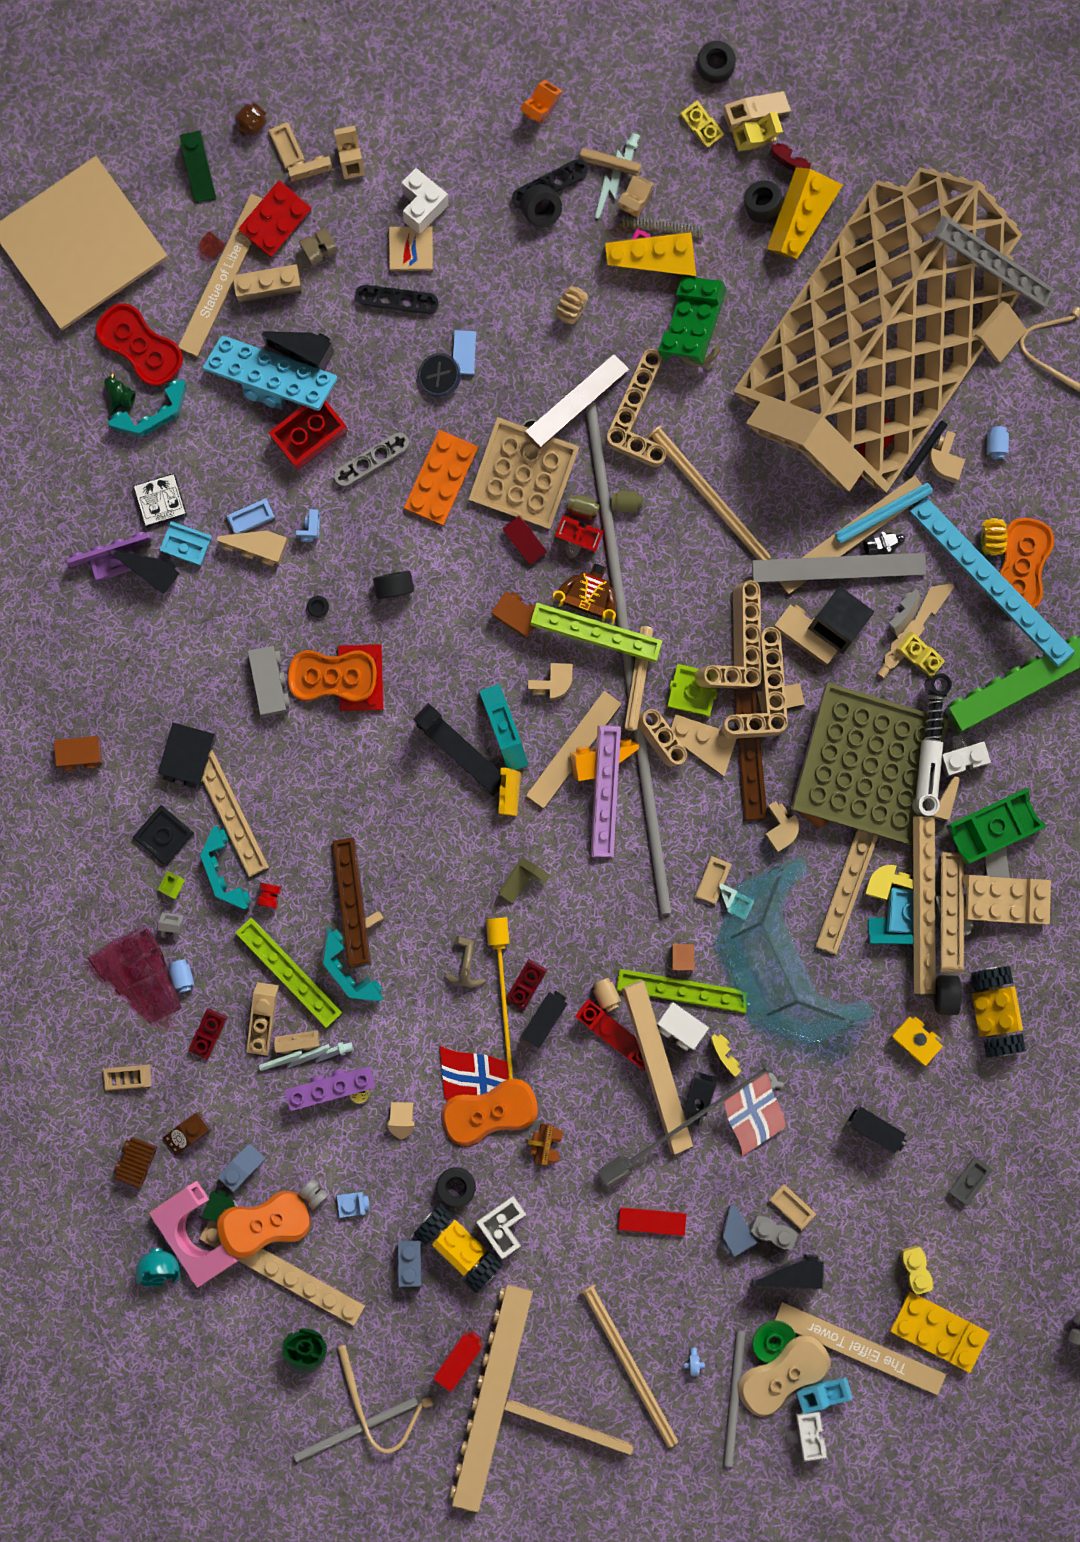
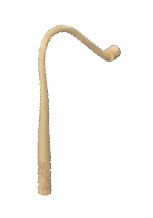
M1075 306L1069 317L1040 323L1028 328L1020 338L1019 343L1023 354L1028 359L1080 392V383L1037 360L1024 346V339L1031 331L1077 319L1080 315V308Z
M346 1345L337 1347L352 1400L369 1442L381 1453L390 1454L395 1452L407 1440L422 1407L433 1406L431 1397L422 1399L402 1440L393 1448H381L375 1443L367 1427Z

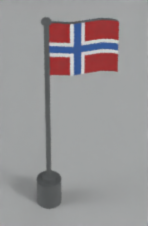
M765 1065L763 1070L631 1159L627 1156L619 1155L600 1168L598 1172L604 1183L609 1188H612L633 1174V1162L723 1101L728 1120L739 1140L742 1156L784 1129L785 1119L783 1111L772 1091L768 1075L771 1072L770 1066Z

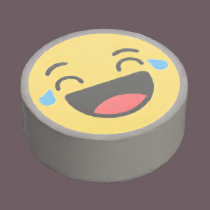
M371 1090L351 1094L349 1098L353 1103L363 1104L369 1100Z

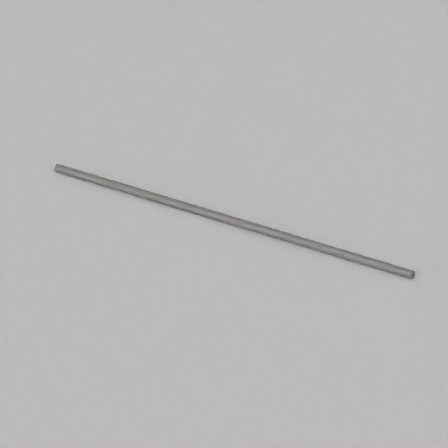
M594 401L586 408L611 584L617 601L618 627L629 630L597 408ZM622 653L629 698L635 664L633 656ZM638 728L633 732L635 743L639 744V749L636 752L661 915L671 913L647 745L645 736Z

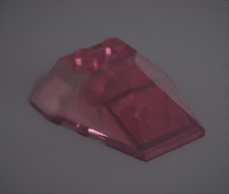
M145 924L114 939L87 958L97 974L104 981L106 979L109 980L116 987L115 991L119 995L123 993L131 1000L130 1005L149 1023L182 1008L161 948Z

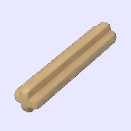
M582 148L580 151L579 159L588 163L635 176L639 175L641 171V164L586 148Z

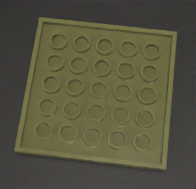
M826 682L791 810L913 846V817H918L919 815L914 812L912 803L916 797L921 741L926 738L927 734L925 732V729H927L926 720H928L927 712ZM946 718L941 720L942 729H940V735L942 737L939 740L943 743L950 721ZM926 799L922 803L924 810H926L928 802Z

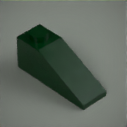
M201 131L179 135L195 203L217 199Z

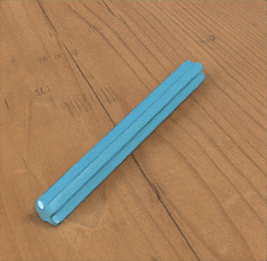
M925 483L843 528L835 534L837 541L843 543L929 496L933 492L932 487L929 483Z

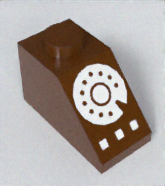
M196 1112L165 1135L163 1139L176 1156L212 1129L201 1113Z

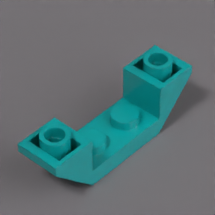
M178 379L167 385L168 388L164 389L173 405H165L157 410V414L141 418L136 426L127 411L124 413L118 412L111 416L108 424L112 430L139 437L149 434L180 416L187 391L185 381L183 379L180 381Z
M500 683L480 690L479 693L489 716L506 767L519 770L529 766Z
M214 826L200 857L215 897L244 910L250 909L248 904L252 901L247 890L243 891L239 887L226 893L224 889H227V884L223 876L219 877L216 869L220 868L216 856H211V853L226 848L225 842L228 841V837L224 829L220 830L219 826Z
M328 926L325 929L321 955L323 965L349 998L373 1001L383 1000L384 998L381 993L383 988L377 980L372 981L368 976L356 985V982L349 973L345 975L342 972L341 968H343V965L335 955L344 949L342 943L344 938L337 929L333 931Z

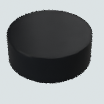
M313 596L307 603V610L311 616L321 618L328 613L329 603L322 596Z

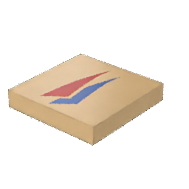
M428 226L420 235L411 227H389L390 271L433 270L432 226Z

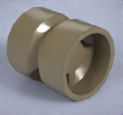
M326 227L315 232L313 238L308 236L299 241L311 266L323 261V256L330 257L339 252Z

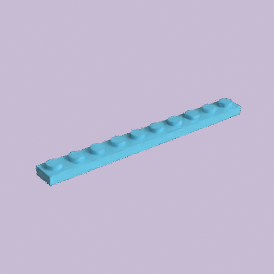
M927 497L910 511V514L1057 668L1074 655L1075 651Z

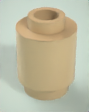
M609 978L593 984L595 989L593 993L600 1009H606L607 1012H610L619 1007L618 1003L621 1002L614 983L610 982Z

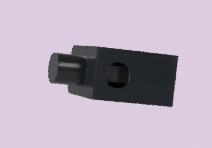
M695 1071L685 1105V1110L688 1111L686 1121L711 1104L717 1084L716 1077ZM700 1099L702 1100V1103L696 1104L695 1100ZM701 1117L692 1122L691 1125L699 1126Z

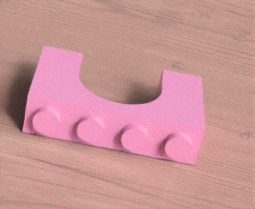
M198 1181L187 1186L149 1212L154 1224L158 1226L166 1243L171 1246L177 1260L183 1265L190 1280L197 1288L242 1259L228 1254L222 1245L214 1250H202L190 1241L186 1232L187 1217L194 1209L209 1200Z

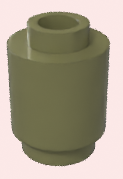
M617 491V493H612V510L638 513L639 508H643V495H639L638 491Z
M579 494L576 496L571 495L567 512H571L573 516L591 520L592 516L597 517L600 505L596 504L597 499Z

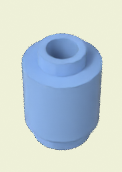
M1001 426L990 427L989 433H987V455H991V459H1004V456L1009 454V433L1007 428Z
M186 959L169 963L170 969H168L173 990H178V993L190 991L191 986L195 984L190 965L186 963Z

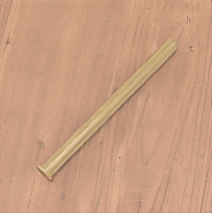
M660 425L653 430L648 437H652L657 444L665 448L667 456L756 559L770 560L771 556L661 430L662 426Z
M593 1284L579 1293L584 1294L667 1447L675 1446L678 1440L594 1289L596 1285Z

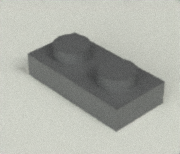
M974 1156L948 1192L967 1206L993 1169Z

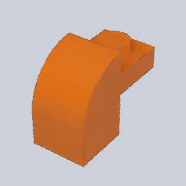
M543 80L538 83L533 95L523 103L520 110L523 111L527 118L541 124L547 118L563 91L547 80Z

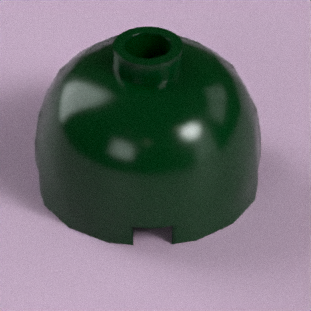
M299 1329V1332L294 1334L291 1332L284 1339L282 1355L284 1363L291 1371L302 1375L312 1374L320 1369L325 1362L327 1344L323 1340V1336L315 1330Z

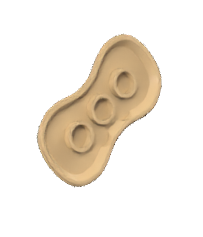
M800 1336L791 1340L775 1360L766 1365L754 1367L744 1373L738 1383V1394L742 1403L756 1416L764 1417L776 1413L794 1392L817 1384L828 1375L831 1367L829 1354L824 1346L812 1336Z

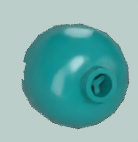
M161 1248L149 1250V1253L143 1255L136 1265V1283L139 1284L141 1281L144 1287L165 1286L162 1282L173 1279V1283H176L180 1280V1267L177 1259L169 1252H164Z

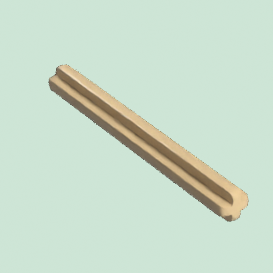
M642 626L640 634L652 637L653 628ZM638 657L635 659L625 721V729L629 731H636L638 729L648 660Z

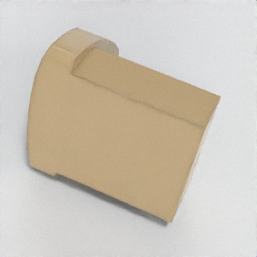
M391 1102L390 1121H388L387 1126L395 1137L403 1140L414 1129L413 1103Z

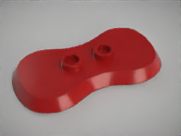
M118 303L107 309L99 318L95 328L98 341L108 350L124 356L131 363L137 376L143 382L153 386H160L171 380L179 371L183 362V355L179 346L174 341L152 331L136 307L127 303Z

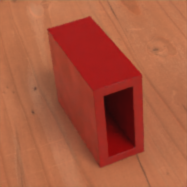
M472 1330L469 1333L464 1331L435 1373L433 1379L452 1392L483 1347L482 1337Z

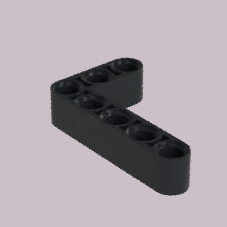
M427 703L413 718L414 724L494 796L500 789L501 772L443 720L442 715L433 706Z

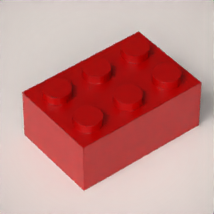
M325 400L319 411L302 406L268 433L270 438L298 471L347 433L348 429Z

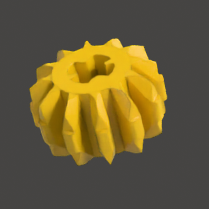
M991 518L986 519L982 523L980 537L981 549L984 554L997 556V554L1005 552L1008 530L1003 519Z

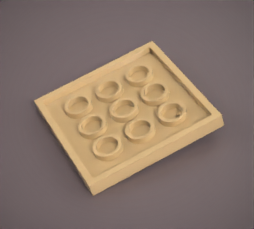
M497 417L468 500L515 517L520 515L526 521L550 529L580 446L553 437L541 449H538L524 435L525 431L529 428Z

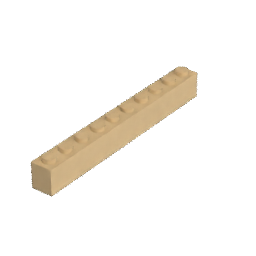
M507 1284L506 1289L501 1288L499 1301L503 1303L501 1311L496 1310L493 1323H496L497 1327L495 1332L490 1333L488 1345L492 1347L490 1354L485 1353L482 1367H486L484 1376L480 1375L477 1389H481L479 1398L474 1397L471 1410L476 1412L474 1420L469 1419L466 1433H470L468 1442L463 1441L460 1455H464L463 1464L458 1463L455 1477H459L457 1486H452L449 1498L453 1499L452 1506L479 1512L533 1290Z

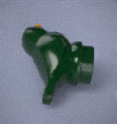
M115 374L104 380L111 404L108 415L113 416L116 409L120 406L131 408L134 405L136 392L129 387L126 388L121 381H117Z

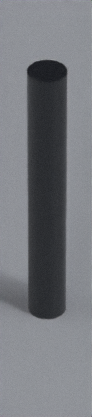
M942 420L939 422L904 472L905 475L910 478L914 475L948 426L946 422Z

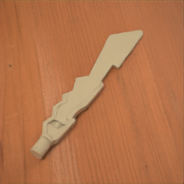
M954 584L930 587L916 619L911 621L904 629V632L897 636V640L891 643L890 652L885 655L884 664L877 673L878 676L884 679L889 671L895 668L902 660L904 655L896 649L909 631L915 633L918 637L925 629L923 624L931 612L934 615L937 613L953 590Z

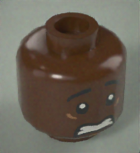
M255 103L252 105L245 104L235 116L236 129L244 136L247 134L251 136L257 135L266 124L265 111Z

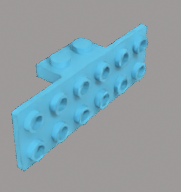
M226 336L220 337L203 365L204 371L241 383L244 397L281 410L284 409L286 400L319 411L337 381V375Z

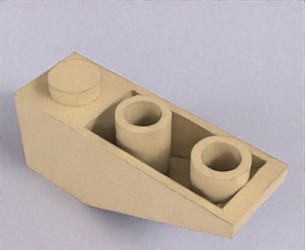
M784 91L744 98L724 105L723 110L730 133L744 122L759 121L770 112H777L778 116L791 112Z
M267 530L224 535L217 538V542L221 544L220 548L229 552H233V549L241 551V556L253 559L254 556L262 559L261 563L272 567L274 564L280 565L289 542L286 537Z
M260 982L256 984L253 992L246 1053L269 1055L279 985Z

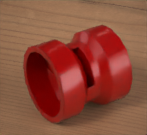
M260 883V895L257 897L255 904L277 909V895L280 894L281 887Z

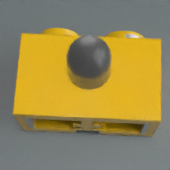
M907 1017L890 1037L921 1065L926 1066L943 1047L939 1043L941 1039L934 1032L928 1033L923 1029L925 1024L917 1017L913 1019Z

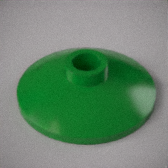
M779 1320L768 1321L761 1325L754 1334L752 1342L754 1352L759 1359L770 1363L781 1354L791 1340L796 1338L792 1327L787 1323ZM771 1337H776L774 1342H769Z

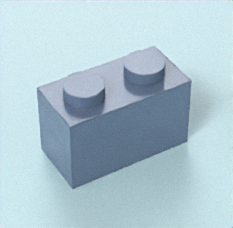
M421 1240L398 1241L399 1287L422 1285Z

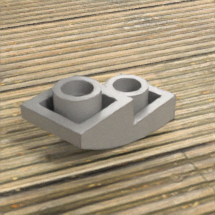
M917 589L912 593H907L900 602L902 612H897L893 615L889 622L891 631L896 636L909 625L918 611L921 597Z

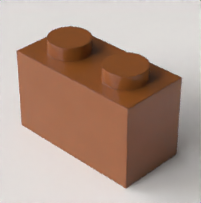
M505 591L492 610L491 616L528 639L536 628L530 625L535 606L532 604L527 606L521 602L523 599L521 596L513 591L511 594Z
M98 736L54 740L56 767L62 768L64 772L75 771L77 766H84V769H95L97 764H103L101 739Z

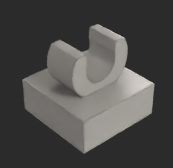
M162 912L158 922V930L161 931V937L164 938L166 932H172L173 939H176L182 928L184 915Z

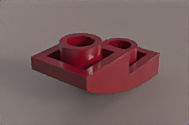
M781 143L771 145L769 154L785 168L795 172L796 167L810 169L811 163L807 162L805 158H791L793 149H789L787 145Z
M520 515L502 528L530 565L547 552V549Z
M528 959L509 991L506 1001L525 1010L547 969Z
M207 1008L188 1051L208 1060L228 1017Z

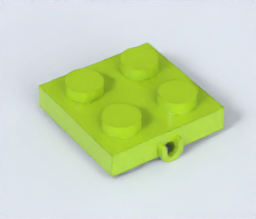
M677 664L674 680H671L669 689H671L667 707L710 717L713 702L718 694L717 688L700 687L695 681V673L699 669ZM707 672L706 676L707 679L710 681L711 677L710 674Z

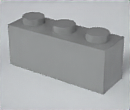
M274 646L249 650L248 654L260 715L265 717L288 712L287 706H291L289 694H284L283 685H286V678L284 672H280L279 664L282 663L280 650L276 651Z

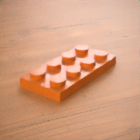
M439 430L404 509L444 526L479 447Z

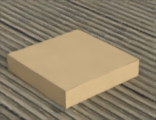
M1002 301L975 335L993 359L1001 362L1027 329L1009 304Z

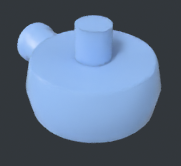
M691 1348L690 1363H684L685 1369H690L691 1376L700 1375V1368H705V1362L699 1363L697 1348Z

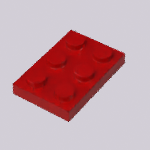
M278 180L237 230L271 258L312 208Z
M382 644L338 646V656L357 650L368 653L374 659L377 671L376 684L372 694L358 702L348 701L339 697L340 711L384 710Z

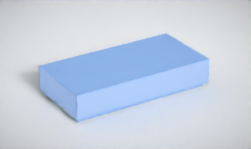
M454 331L453 358L460 366V375H474L476 331Z
M266 498L227 515L234 534L245 533L275 519Z

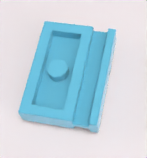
M170 522L160 552L202 566L212 536Z

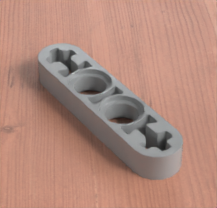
M395 433L344 464L335 472L334 478L336 483L341 487L351 486L403 454L409 448L408 437L404 433ZM396 438H399L400 440L404 439V447L400 448V446H396L395 448H393V451L395 453L391 454V451L386 444L390 443V446L392 447L396 444ZM378 449L387 451V457L384 460H378L375 457ZM359 461H367L369 468L366 471H359L357 469ZM353 465L354 471L358 474V476L354 477V474L352 473L348 476L349 481H340V473L344 472L345 474H348L349 472H351V469L349 467Z

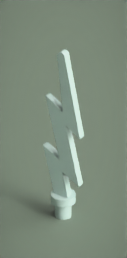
M632 133L630 139H627L625 142L624 158L619 150H617L616 157L632 161L640 136ZM613 170L611 182L607 175H605L595 215L596 219H600L610 191L616 199L621 171Z
M340 1042L338 1046L330 1049L329 1044L303 1054L302 1050L261 1064L259 1065V1070H266L288 1063V1069L316 1058L315 1063H318L338 1054L343 1056L346 1055V1052L354 1051L352 1042L346 1044Z

